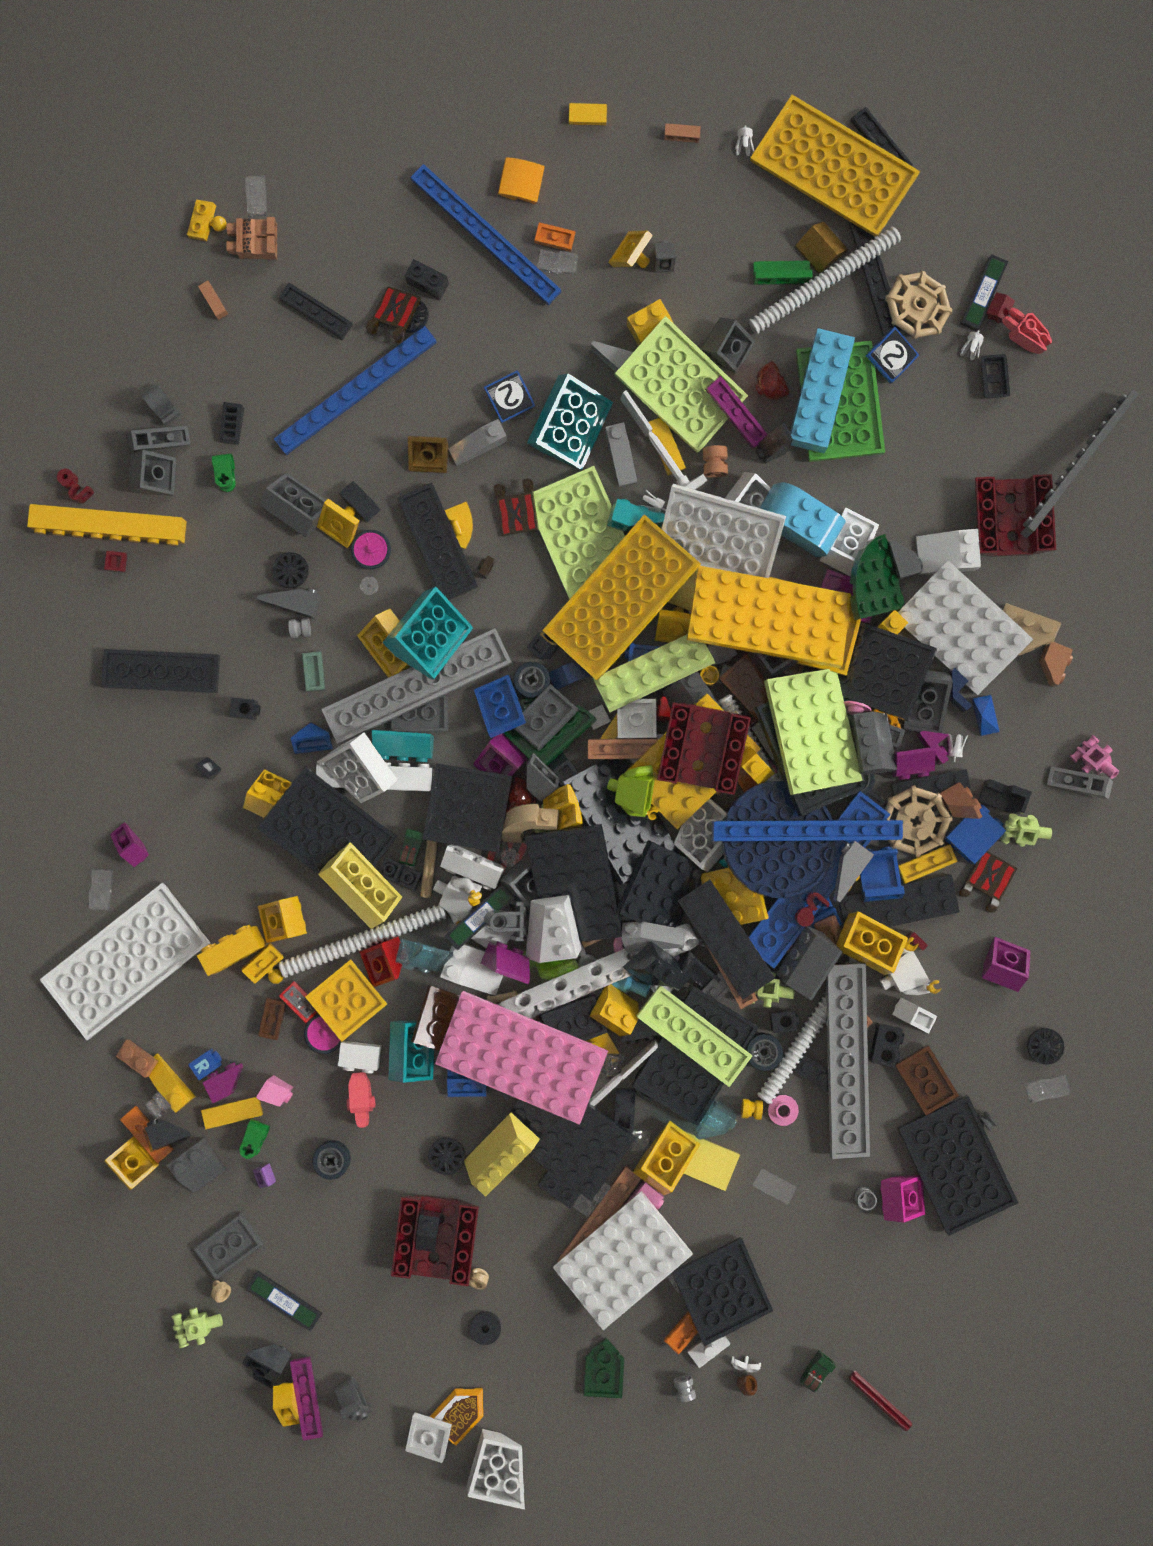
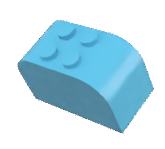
M785 482L774 484L760 509L786 516L781 535L815 557L827 556L846 523V520L836 511L800 488Z

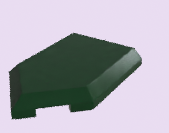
M604 1338L585 1356L583 1396L622 1399L624 1357L607 1338Z

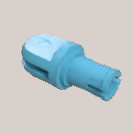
M634 975L611 984L624 993L632 991L645 998L650 990V986L636 981Z

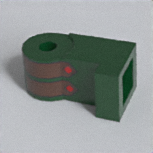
M407 829L399 863L412 867L415 866L423 843L424 833Z
M819 1350L806 1367L805 1372L801 1376L800 1383L812 1392H816L827 1375L836 1368L834 1361Z

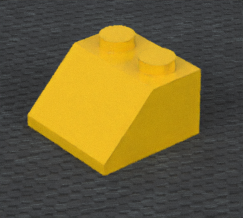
M298 896L258 906L266 943L307 934Z
M610 984L602 990L590 1017L619 1036L631 1035L639 1019L636 1016L639 1013V1005L637 1001Z

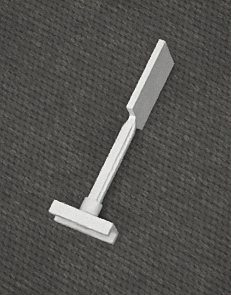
M624 391L620 398L621 402L644 435L649 437L650 442L677 479V484L693 490L703 485L707 481L703 474L689 481L686 475L682 474L658 437L652 433L653 428L627 391Z
M652 1040L621 1069V1073L614 1076L589 1100V1103L593 1106L599 1103L622 1079L624 1080L658 1048V1040Z

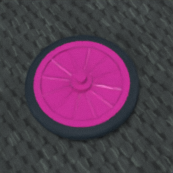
M377 530L362 531L354 538L351 544L353 560L364 569L373 570L382 567L388 561L391 554V545L388 538Z
M319 1014L313 1016L307 1022L304 1029V1039L311 1050L319 1054H328L340 1047L341 1040Z

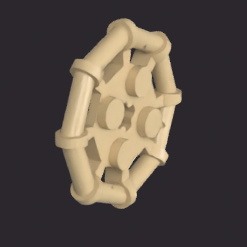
M925 271L909 275H898L889 294L885 296L893 326L896 325L910 334L912 339L939 335L949 315L952 314V308H950L945 291L946 286L932 279ZM917 281L918 285L911 286L909 282ZM901 287L905 290L902 296L897 295ZM937 295H939L941 305L936 301ZM921 301V302H922V303H921V306H922L923 308H921V307L919 308V307L916 305V302ZM896 303H900L899 310L902 313L900 315L898 313ZM937 312L941 314L938 321L934 318ZM907 318L914 323V327L903 321V319ZM929 323V328L921 329V325Z
M911 786V788L887 799L888 802L885 810L892 815L895 807L898 809L895 820H903V839L906 838L914 841L913 847L901 843L902 840H888L892 849L901 850L920 857L921 854L944 844L943 841L950 821L953 820L941 799V794ZM911 796L912 801L900 806L898 802ZM917 796L929 799L928 803L925 804L917 801ZM936 804L941 816L935 817L931 807ZM918 816L920 823L913 826L910 820ZM936 822H942L936 835L933 833ZM929 836L933 839L932 841L920 846V840H925Z

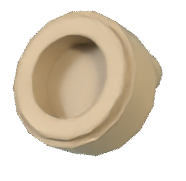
M474 1268L470 1274L469 1285L475 1289H485L489 1279L488 1273L481 1268Z
M215 1280L212 1285L211 1297L217 1303L225 1301L231 1293V1287L226 1282Z

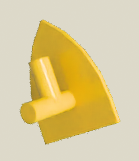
M467 501L445 510L461 548L466 549L471 539L473 530V519Z

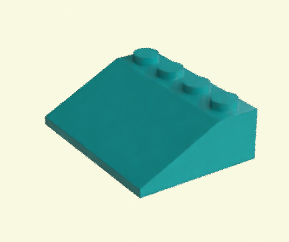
M569 374L558 375L527 444L546 455L582 470L613 402Z
M435 586L420 595L382 643L397 658L433 680L471 632L473 626Z

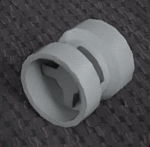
M308 617L302 618L301 621L289 619L288 624L291 638H298L301 634L304 637L311 636V625Z
M860 1187L855 1191L854 1199L861 1209L871 1210L876 1206L877 1198L869 1188Z
M679 1376L673 1380L674 1387L678 1391L676 1393L678 1402H689L696 1398L695 1390L692 1389V1376Z

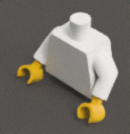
M453 876L448 884L437 880L433 888L434 891L442 894L439 905L448 912L454 925L461 922L471 912L473 906L480 904L479 899L482 897L480 893L482 886L471 882L469 878Z
M910 937L906 942L895 972L879 980L884 990L895 986L897 991L903 992L905 995H923L930 992L936 994L942 988L935 989L933 984H938L939 981L934 980L928 984L930 980L914 953L918 944L915 946L910 945V942L914 939Z

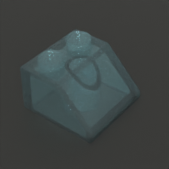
M401 939L395 962L401 963L402 968L413 970L414 967H417L418 971L429 974L430 970L438 972L453 956V952Z
M715 1099L699 1126L694 1128L695 1137L700 1140L726 1134L729 1129L732 1130L736 1125V1114L731 1108Z

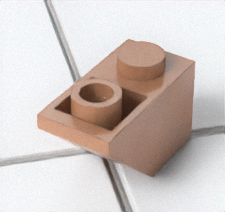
M1056 642L1045 645L1039 659L1048 684L1052 687L1063 682L1066 675L1064 673L1065 668L1070 665L1073 659L1071 655L1073 650Z
M960 782L939 793L942 795L941 798L953 817L982 818L979 810L982 807L976 798L972 799L973 795L969 788H964Z

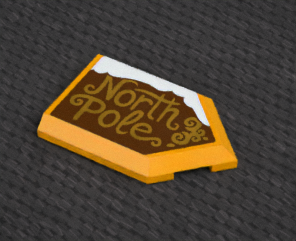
M455 1388L429 1416L452 1424L449 1441L452 1444L457 1445L482 1419L483 1388Z

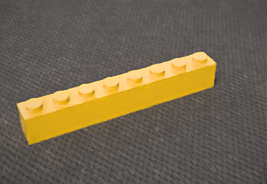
M30 504L27 527L34 530L36 534L53 532V535L65 536V533L78 538L90 535L93 539L110 537V540L121 541V538L135 543H140V540H147V543L150 544L166 542L167 545L178 546V543L184 544L187 521L182 517Z

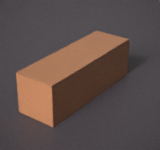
M666 123L664 140L699 143L701 126Z
M206 281L199 285L200 291L217 319L220 320L228 315L210 282Z

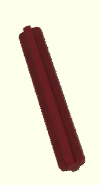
M853 1371L850 1374L849 1380L904 1431H908L911 1428V1421L859 1373Z

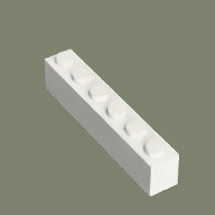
M385 762L397 779L387 790L431 792L434 769L429 768V764H418V767H410L409 763H399V767L391 766V763ZM317 763L316 774L334 788H344V783L338 777L334 779L329 774L331 771L325 765L321 767Z

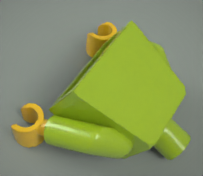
M661 761L656 762L653 767L652 765L627 770L618 780H609L607 789L616 792V804L620 805L628 815L645 817L647 815L650 820L656 819V814L652 812H658V810L651 805L655 775L652 774L655 772L658 775L659 770L657 768L660 767Z

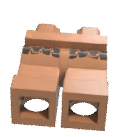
M275 217L257 220L236 218V223L227 224V235L236 236V241H227L228 254L238 255L239 259L277 260V223Z

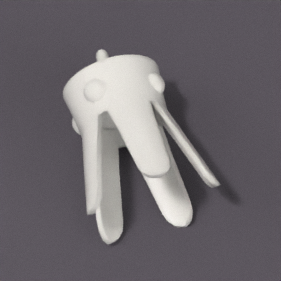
M746 125L738 129V140L735 147L736 155L740 154L743 144L746 155L750 156V142L754 151L751 139L753 131L747 128Z
M978 330L977 332L969 333L968 340L961 349V356H964L971 346L970 360H974L977 349V357L979 358L980 347L984 337Z
M646 490L653 498L644 495L643 500L654 507H645L652 512L666 511V509L662 508L665 501L656 498Z
M949 734L947 756H954L953 762H955L956 757H963L962 751L968 735L965 737L963 745V736L957 735L955 746L953 747L952 735Z

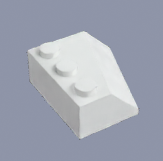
M365 733L340 745L317 761L321 767L325 765L331 771L329 774L334 779L338 777L344 783V788L360 803L385 792L397 781Z
M711 798L681 826L674 842L675 846L706 872L723 855L722 841H712V821H724L727 814Z
M452 844L447 846L440 865L445 871L454 875L456 873L462 875L463 878H469L471 882H479L483 888L490 891L492 888H497L505 869L504 866Z
M569 895L531 900L526 956L538 963L577 958L581 951V944Z
M482 1429L466 1486L468 1497L525 1510L522 1446L502 1433Z

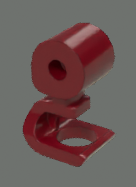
M64 468L57 473L58 482L69 490V498L74 502L83 504L94 494L93 489L90 486H86L77 495L81 486L78 485L77 475L71 470Z
M811 892L807 894L805 901L808 906L801 907L796 912L795 921L801 926H810L814 921L813 911L818 909L813 902L815 897L825 907H829V902L819 893Z

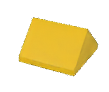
M134 1136L104 1161L129 1190L136 1187L159 1166Z

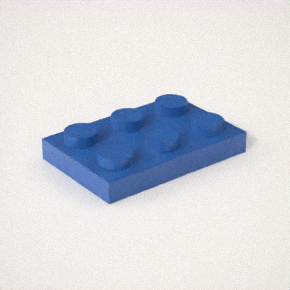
M509 675L474 689L490 738L526 723Z

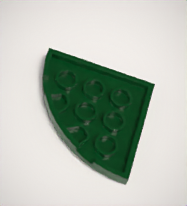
M885 534L867 541L865 547L859 550L853 563L850 584L853 585V596L850 597L854 621L898 610L905 605Z
M536 698L521 699L519 703L522 712ZM575 705L579 711L540 751L514 729L503 734L528 760L530 755L534 753L547 766L597 719L583 707Z

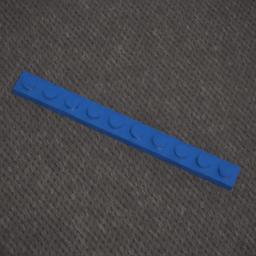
M424 164L410 177L413 183L548 306L561 293V289Z
M424 326L275 437L274 440L287 456L437 343L436 339Z
M903 820L712 821V841L903 840Z

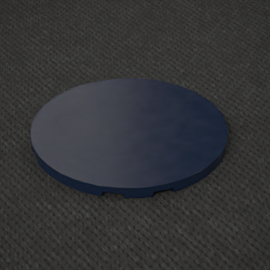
M770 781L756 785L742 793L729 808L724 821L832 820V817L826 806L798 817L785 783L783 781ZM835 840L722 841L725 861L736 879L749 890L770 898L794 897L816 886L826 875L825 873L833 861L836 850Z

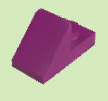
M921 731L916 734L925 748H936L935 761L938 765L944 764L949 760L945 748L938 745L949 734Z

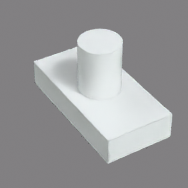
M724 1336L703 1346L701 1340H699L687 1351L698 1367L701 1368L728 1347L730 1341Z

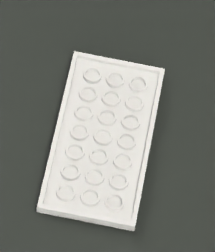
M161 883L42 977L40 981L84 1038L89 1040L197 955L202 948L210 944V941L167 886Z

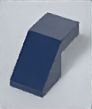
M576 661L549 672L550 679L556 690L591 676Z
M953 668L948 672L951 674L953 681L949 700L961 712H965L972 705L959 691L968 680L956 668Z

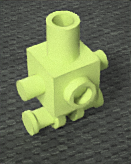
M1012 813L1009 815V820L1004 824L1006 832L1000 840L1008 844L1010 843V837H1014L1016 843L1020 846H1025V844L1035 845L1038 838L1051 839L1052 828L1039 827L1038 820L1033 815L1021 817Z
M774 979L754 993L758 996L759 1000L764 1001L763 1007L771 1008V1003H779L780 997L793 999L795 990L791 987L781 986L780 980Z
M197 1307L189 1310L190 1316H187L183 1322L181 1313L171 1316L174 1321L173 1330L177 1331L175 1339L179 1341V1348L188 1346L187 1341L196 1339L197 1345L204 1344V1337L210 1333L211 1329L223 1325L221 1314L208 1317L207 1311L198 1313Z

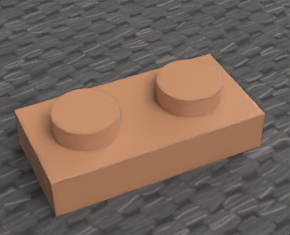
M126 1040L116 1055L117 1058L143 1077H149L158 1062L157 1059L131 1040Z

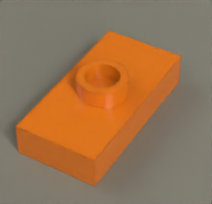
M539 222L534 241L536 244L571 252L576 231Z

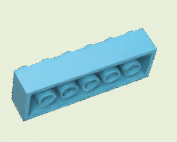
M817 329L790 431L793 439L791 446L823 454L827 450L855 337Z

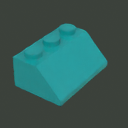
M372 730V745L383 760H389V757H397V761H408V758H416V762L427 763L428 759L433 757L434 736L431 734Z
M390 1021L388 1080L401 1083L433 1080L434 1049L411 1042L417 1021Z

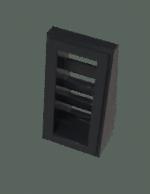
M223 402L219 442L239 445L245 410L242 404ZM229 410L237 411V414L229 413ZM228 418H235L236 422L228 421ZM227 425H228V426H234V427H236V428H235V429H228V428H227ZM226 433L235 434V438L227 437L225 435Z

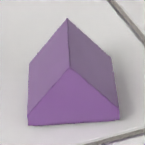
M270 1163L253 1169L259 1188L269 1187L276 1182Z

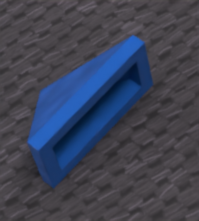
M988 695L972 699L980 736L1000 732L992 696Z
M309 723L291 737L295 754L333 749L329 732L313 723Z

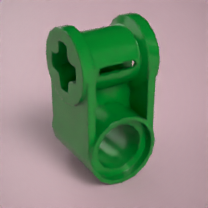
M230 453L212 456L216 484L223 492L233 491L236 487L233 455Z
M254 1119L250 1120L239 1148L240 1155L243 1158L250 1159L260 1152L270 1126ZM252 1145L251 1149L254 1150L251 1153L248 1152L247 1146Z

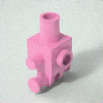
M1094 735L1087 742L1083 741V746H1078L1076 752L1069 756L1075 763L1082 757L1085 766L1081 769L1084 773H1089L1092 770L1096 775H1099L1103 772L1110 779L1115 778L1119 773V770L1111 764L1112 760L1109 753L1113 751L1112 748L1107 745L1102 749L1096 744L1099 743V740Z

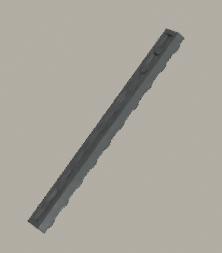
M1132 390L1128 395L1124 393L1116 402L1119 404L1117 408L1113 407L1106 415L1108 417L1107 421L1103 420L1096 428L1097 434L1093 433L1086 441L1088 446L1080 449L1075 456L1078 459L1075 462L1072 461L1066 467L1065 471L1067 473L1065 476L1061 475L1054 483L1057 485L1055 489L1051 488L1044 496L1045 502H1040L1033 510L1035 515L1033 517L1029 516L1023 523L1025 528L1020 534L1025 538L1036 530L1139 395L1137 392Z

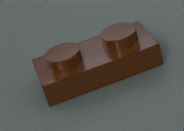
M266 998L258 1034L259 1037L273 1040L279 1039L286 1007L284 1001Z

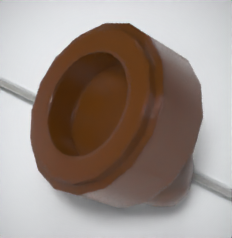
M744 1375L737 1379V1386L743 1395L752 1396L756 1393L757 1381L754 1376Z

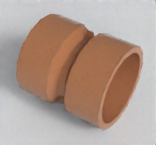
M714 445L703 448V460L706 461L703 464V475L705 477L719 478L728 475V463L725 462L728 458L726 446Z

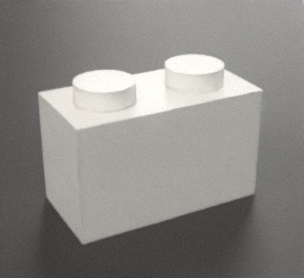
M343 1041L340 1045L338 1066L343 1067V1070L354 1071L357 1068L362 1069L364 1073H374V1071L379 1069L382 1045Z

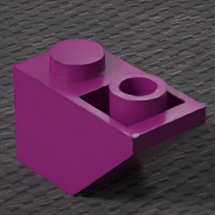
M233 1062L224 1067V1072L219 1074L218 1071L207 1075L208 1080L204 1081L203 1085L212 1104L235 1092L243 1068L242 1063L236 1065Z

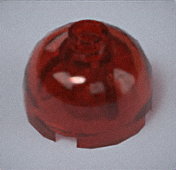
M773 360L762 366L757 372L756 379L758 384L755 385V388L759 395L763 394L770 400H778L789 395L790 391Z
M517 777L512 778L506 813L517 806L536 804L537 798L530 794L527 789L526 780Z

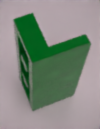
M755 261L753 263L754 285L809 283V280L813 278L812 270H810V261Z

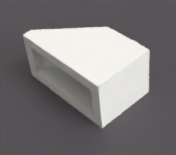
M900 998L899 1002L895 1005L892 1014L928 1034L937 1018L936 1015L903 998Z

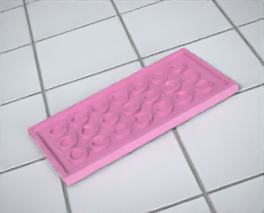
M463 991L461 992L435 1064L580 1125L608 1050Z

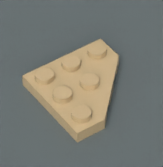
M1008 603L1005 604L1003 609L1015 623L1034 639L1019 655L1054 642L1061 622Z

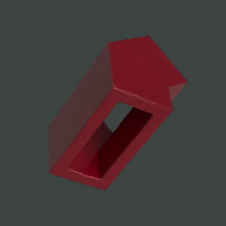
M996 292L986 313L988 319L994 320L997 323H1003V318L1009 316L1008 311L1013 307L1015 300L1006 294Z

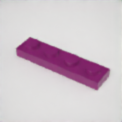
M718 376L705 388L707 393L752 448H755L768 435L721 376Z
M311 1357L293 1359L290 1361L302 1439L305 1441L321 1438L323 1436Z

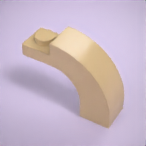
M527 804L512 808L505 816L502 831L503 842L522 843L524 831L529 829L557 830L559 810L539 808L538 804Z

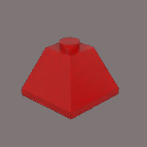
M399 937L359 952L373 987L399 978L405 957L403 945Z

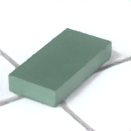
M322 652L302 653L306 692L326 690Z

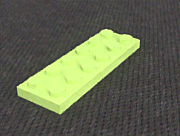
M687 635L604 673L598 680L594 678L593 680L609 712H612L714 664L715 661L705 643L687 640Z
M661 985L657 987L636 1015L728 1087L731 1086L752 1058L749 1052Z

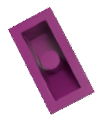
M125 822L110 834L119 855L133 867L143 862L149 855L145 845Z

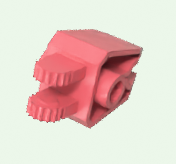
M1012 307L1008 311L1010 317L1005 316L1002 320L1003 324L1010 330L1009 339L1029 352L1041 354L1046 351V346L1052 343L1049 331L1033 313L1024 315L1017 308Z
M352 1073L348 1084L349 1099H347V1110L350 1113H355L356 1125L359 1128H364L370 1122L369 1111H373V1108L376 1106L375 1097L372 1096L371 1083L366 1073Z

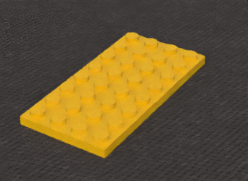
M794 95L790 96L750 157V161L874 237L879 236L920 173L916 168Z
M644 514L542 631L595 680H598L696 571L701 563Z
M699 566L687 640L841 668L843 665L851 594Z

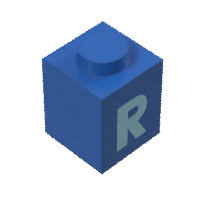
M210 1049L188 1065L197 1079L201 1080L223 1064L220 1062L222 1059L218 1052Z

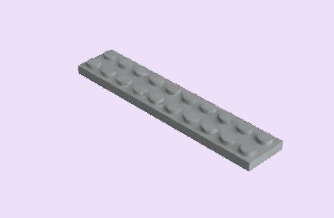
M494 628L462 643L433 680L411 667L321 710L339 745L510 665L512 662Z
M835 964L826 978L830 1157L832 1159L870 1157L866 964Z

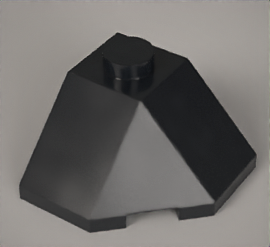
M274 1344L248 1351L242 1363L246 1368L250 1367L253 1370L252 1376L256 1381L273 1390V1386L278 1381L292 1353L288 1352L285 1347Z

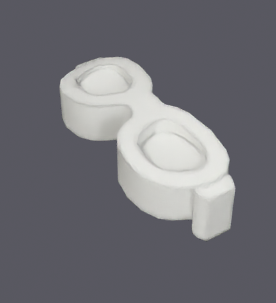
M732 1356L731 1364L735 1369L746 1370L752 1373L759 1371L761 1363L748 1364V1356H745L744 1362L736 1360Z

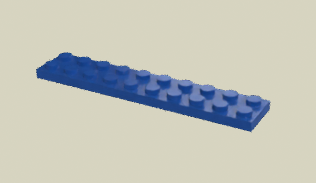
M859 791L837 820H887L891 814ZM835 840V855L823 879L803 894L788 898H777L767 911L768 919L761 920L748 936L768 965L775 968L804 930L805 926H801L795 921V914L801 907L808 906L805 901L807 894L815 892L827 899L835 889L843 846L847 842L856 841L866 848L871 840ZM816 897L813 900L816 908L818 909L816 911H813V915H815L817 911L820 909V907L823 905V903H821Z

